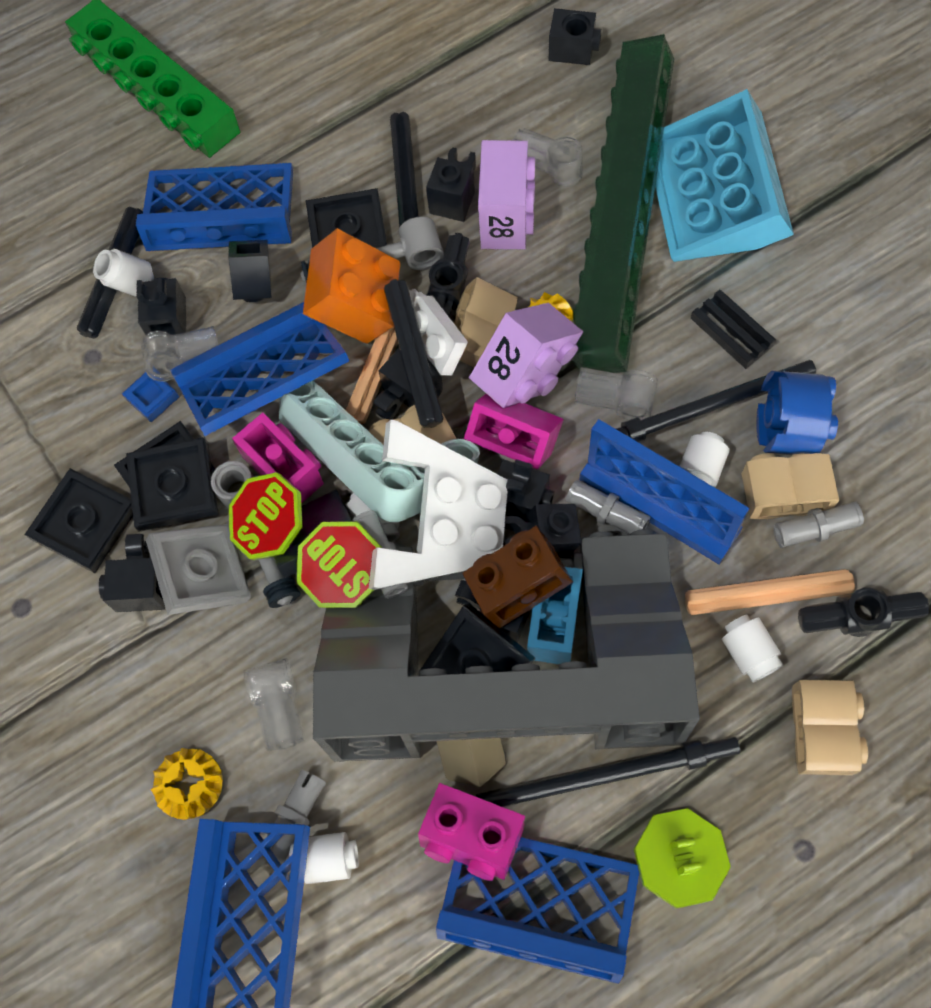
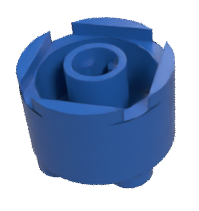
M770 371L767 374L761 391L768 392L765 404L758 403L756 420L759 445L766 446L763 451L765 453L791 455L820 453L826 440H833L838 430V418L832 414V400L836 392L835 378L823 374Z

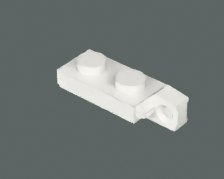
M416 289L409 290L427 357L440 375H452L468 341L433 296H426Z

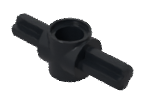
M455 233V235L448 237L443 259L436 261L429 270L430 284L426 296H433L449 318L452 310L458 308L468 275V269L464 263L470 241L462 233ZM444 283H453L450 286H441Z
M861 588L851 595L838 596L835 604L801 608L798 611V622L804 633L840 629L844 635L865 637L873 631L889 629L893 621L926 617L929 614V602L922 592L887 596L882 590ZM854 605H861L867 608L871 613L872 620L860 618L855 612Z

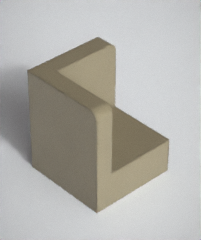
M500 738L436 741L445 776L450 781L481 787L506 764Z

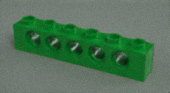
M92 0L65 21L72 35L69 41L74 49L81 56L87 54L102 74L108 72L113 76L114 81L125 93L132 92L146 111L150 112L153 110L158 114L160 121L168 130L173 131L175 129L178 131L184 142L192 150L199 149L208 158H211L241 133L234 111L230 106L101 0Z

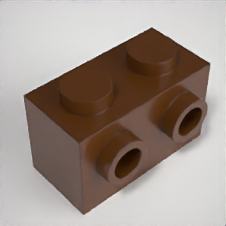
M537 526L517 533L508 544L492 554L481 556L474 562L472 567L462 572L483 614L498 628L503 627L573 583L551 542Z

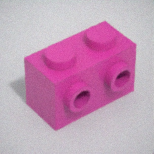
M484 394L474 403L464 439L511 459L530 463L533 465V468L539 469L551 456L564 419L526 403H517L502 408L488 394Z
M263 412L232 438L242 458L260 476L277 472L301 492V504L324 484L318 471L322 466L317 458L308 449L301 451L294 444L295 438L289 430L281 423L275 425Z
M439 783L418 832L420 847L425 848L424 853L436 861L448 864L453 859L468 865L467 871L476 877L492 881L495 876L505 880L524 830L525 816Z

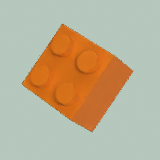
M337 228L311 249L303 315L368 344L394 327L384 287L391 280H399L400 261Z

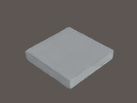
M228 524L149 533L146 543L167 615L247 603L250 599V591L235 545L230 541Z

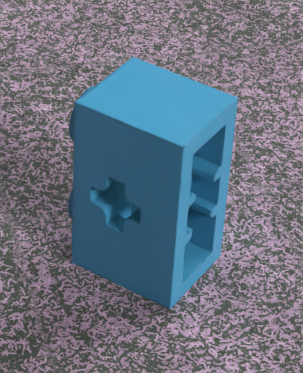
M565 567L573 583L533 607L527 651L536 658L534 661L553 664L571 662L583 569Z

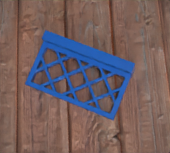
M292 163L149 171L143 214H137L136 227L145 250L229 247V241L267 239L268 244L291 243ZM271 177H283V180L273 187L265 183ZM235 179L247 180L246 183L236 190L228 185ZM200 181L211 182L210 185L200 192L193 187ZM158 184H176L164 194L158 190ZM256 188L264 192L253 202L245 197ZM220 190L228 194L217 204L209 199ZM184 192L192 196V198L180 206L173 201ZM272 200H275L277 203L281 205L274 207H264ZM236 202H239L241 205L245 207L239 209H228ZM201 204L208 208V210L192 211ZM165 206L172 210V212L156 213Z
M304 302L170 369L204 436L349 362L345 350L327 326L303 315ZM296 353H306L302 360H292ZM320 353H333L321 360H316ZM261 371H271L267 378H257ZM284 371L294 372V374L286 378H281ZM226 389H235L230 397L222 396ZM249 390H258L257 393L245 397ZM213 408H222L220 412L208 417Z
M600 419L592 427L588 463L581 471L579 480L607 495L610 493L619 496L618 501L650 516L649 523L720 565L743 528V521L750 508Z
M199 819L171 1008H214L213 1002L216 985L225 976L238 994L225 1008H239L242 1004L246 1008H259L251 995L267 980H269L276 991L274 1008H290L310 826ZM248 833L257 847L240 862L234 853L236 834ZM260 834H270V835H269L268 837H266L265 839H263ZM283 835H295L293 854L281 865L270 848ZM264 856L275 872L257 887L247 870L260 857ZM240 878L251 895L234 910L228 902L229 888ZM281 880L288 890L287 903L275 913L264 895ZM257 903L269 921L251 936L241 918ZM234 927L244 945L228 960L221 950L222 937L228 930ZM275 929L282 939L281 953L269 963L258 944ZM251 953L262 972L245 987L234 968Z
M521 837L515 854L520 850L532 853L540 868L519 880L510 865L507 874L512 880L513 885L492 898L479 877L469 872V874L460 879L463 863L454 860L443 907L440 910L436 926L437 939L617 984L620 983L624 976L627 958L626 951L639 878L638 865ZM543 856L551 857L554 859L547 863ZM564 861L576 863L585 876V879L564 891L551 870ZM587 866L597 868L599 870L592 874ZM609 871L628 876L626 893L612 902L609 901L596 881ZM546 874L558 896L537 909L524 886ZM474 880L486 902L472 911L453 907L457 890ZM590 884L604 907L583 920L569 897ZM518 891L532 913L518 922L506 920L496 904ZM561 902L565 904L577 925L563 934L551 931L542 917L544 913ZM624 902L622 917H620L615 908ZM491 908L496 917L482 913ZM609 913L619 928L617 947L597 942L588 925ZM536 919L541 928L527 924ZM579 931H582L586 939L575 937L573 935H575Z

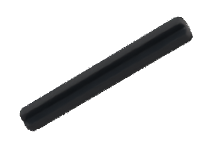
M394 112L390 116L399 228L407 220L419 217L409 115L406 112Z
M133 207L125 209L109 251L117 249L130 255L132 254L139 237L136 220L137 214H143L141 209ZM99 279L95 281L77 325V330L82 336L92 339L99 336L117 291L103 285Z
M394 279L385 285L384 292L419 423L423 428H433L443 422L442 410L407 283L404 280L397 281V279Z

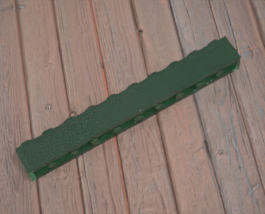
M664 34L623 42L621 56L616 60L617 79L615 87L611 89V114L606 118V143L601 147V172L595 181L596 201L595 206L590 210V236L585 240L584 245L585 265L584 270H581L579 274V300L573 308L574 324L583 333L576 343L578 350L571 360H573L583 375L627 372L675 60Z

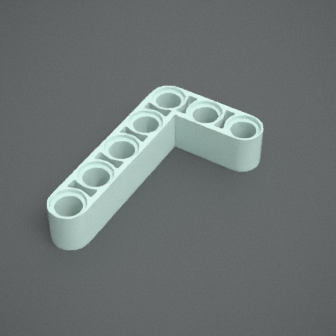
M313 380L280 397V421L371 510L375 511L378 517L389 522H399L421 513L424 468L382 461L384 445ZM452 439L441 443L445 447L478 464L479 448L471 441Z

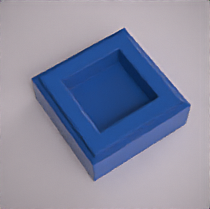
M151 368L122 393L123 397L149 422L154 421L179 398L177 392Z

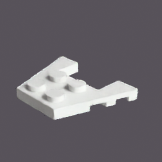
M388 421L385 428L382 461L425 469L417 553L384 548L374 549L369 589L377 590L464 572L472 567L474 562L481 556L492 554L502 548L507 500V479L399 421Z

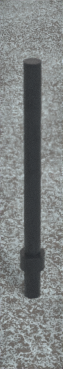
M807 360L779 371L816 374V367L812 360ZM767 375L642 420L639 417L622 422L621 427L616 428V430L637 442L646 439V435L767 392L761 391Z
M736 737L703 744L700 740L682 743L681 749L476 794V797L505 807L687 766L688 770L707 766V761L740 754V747Z

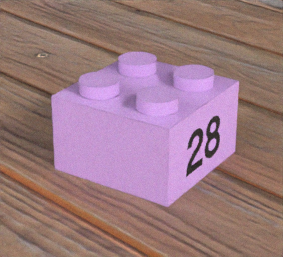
M482 140L478 198L481 249H526V234L533 235L535 157H528V141Z
M549 302L507 312L469 379L502 408L517 403L524 404L529 399L540 395L546 396L556 386L558 382L556 375L561 367L567 364L578 350L576 343L583 331Z

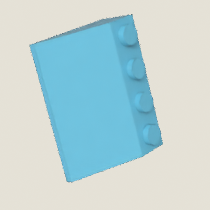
M748 89L644 136L669 252L674 262L756 250L794 235L762 112Z

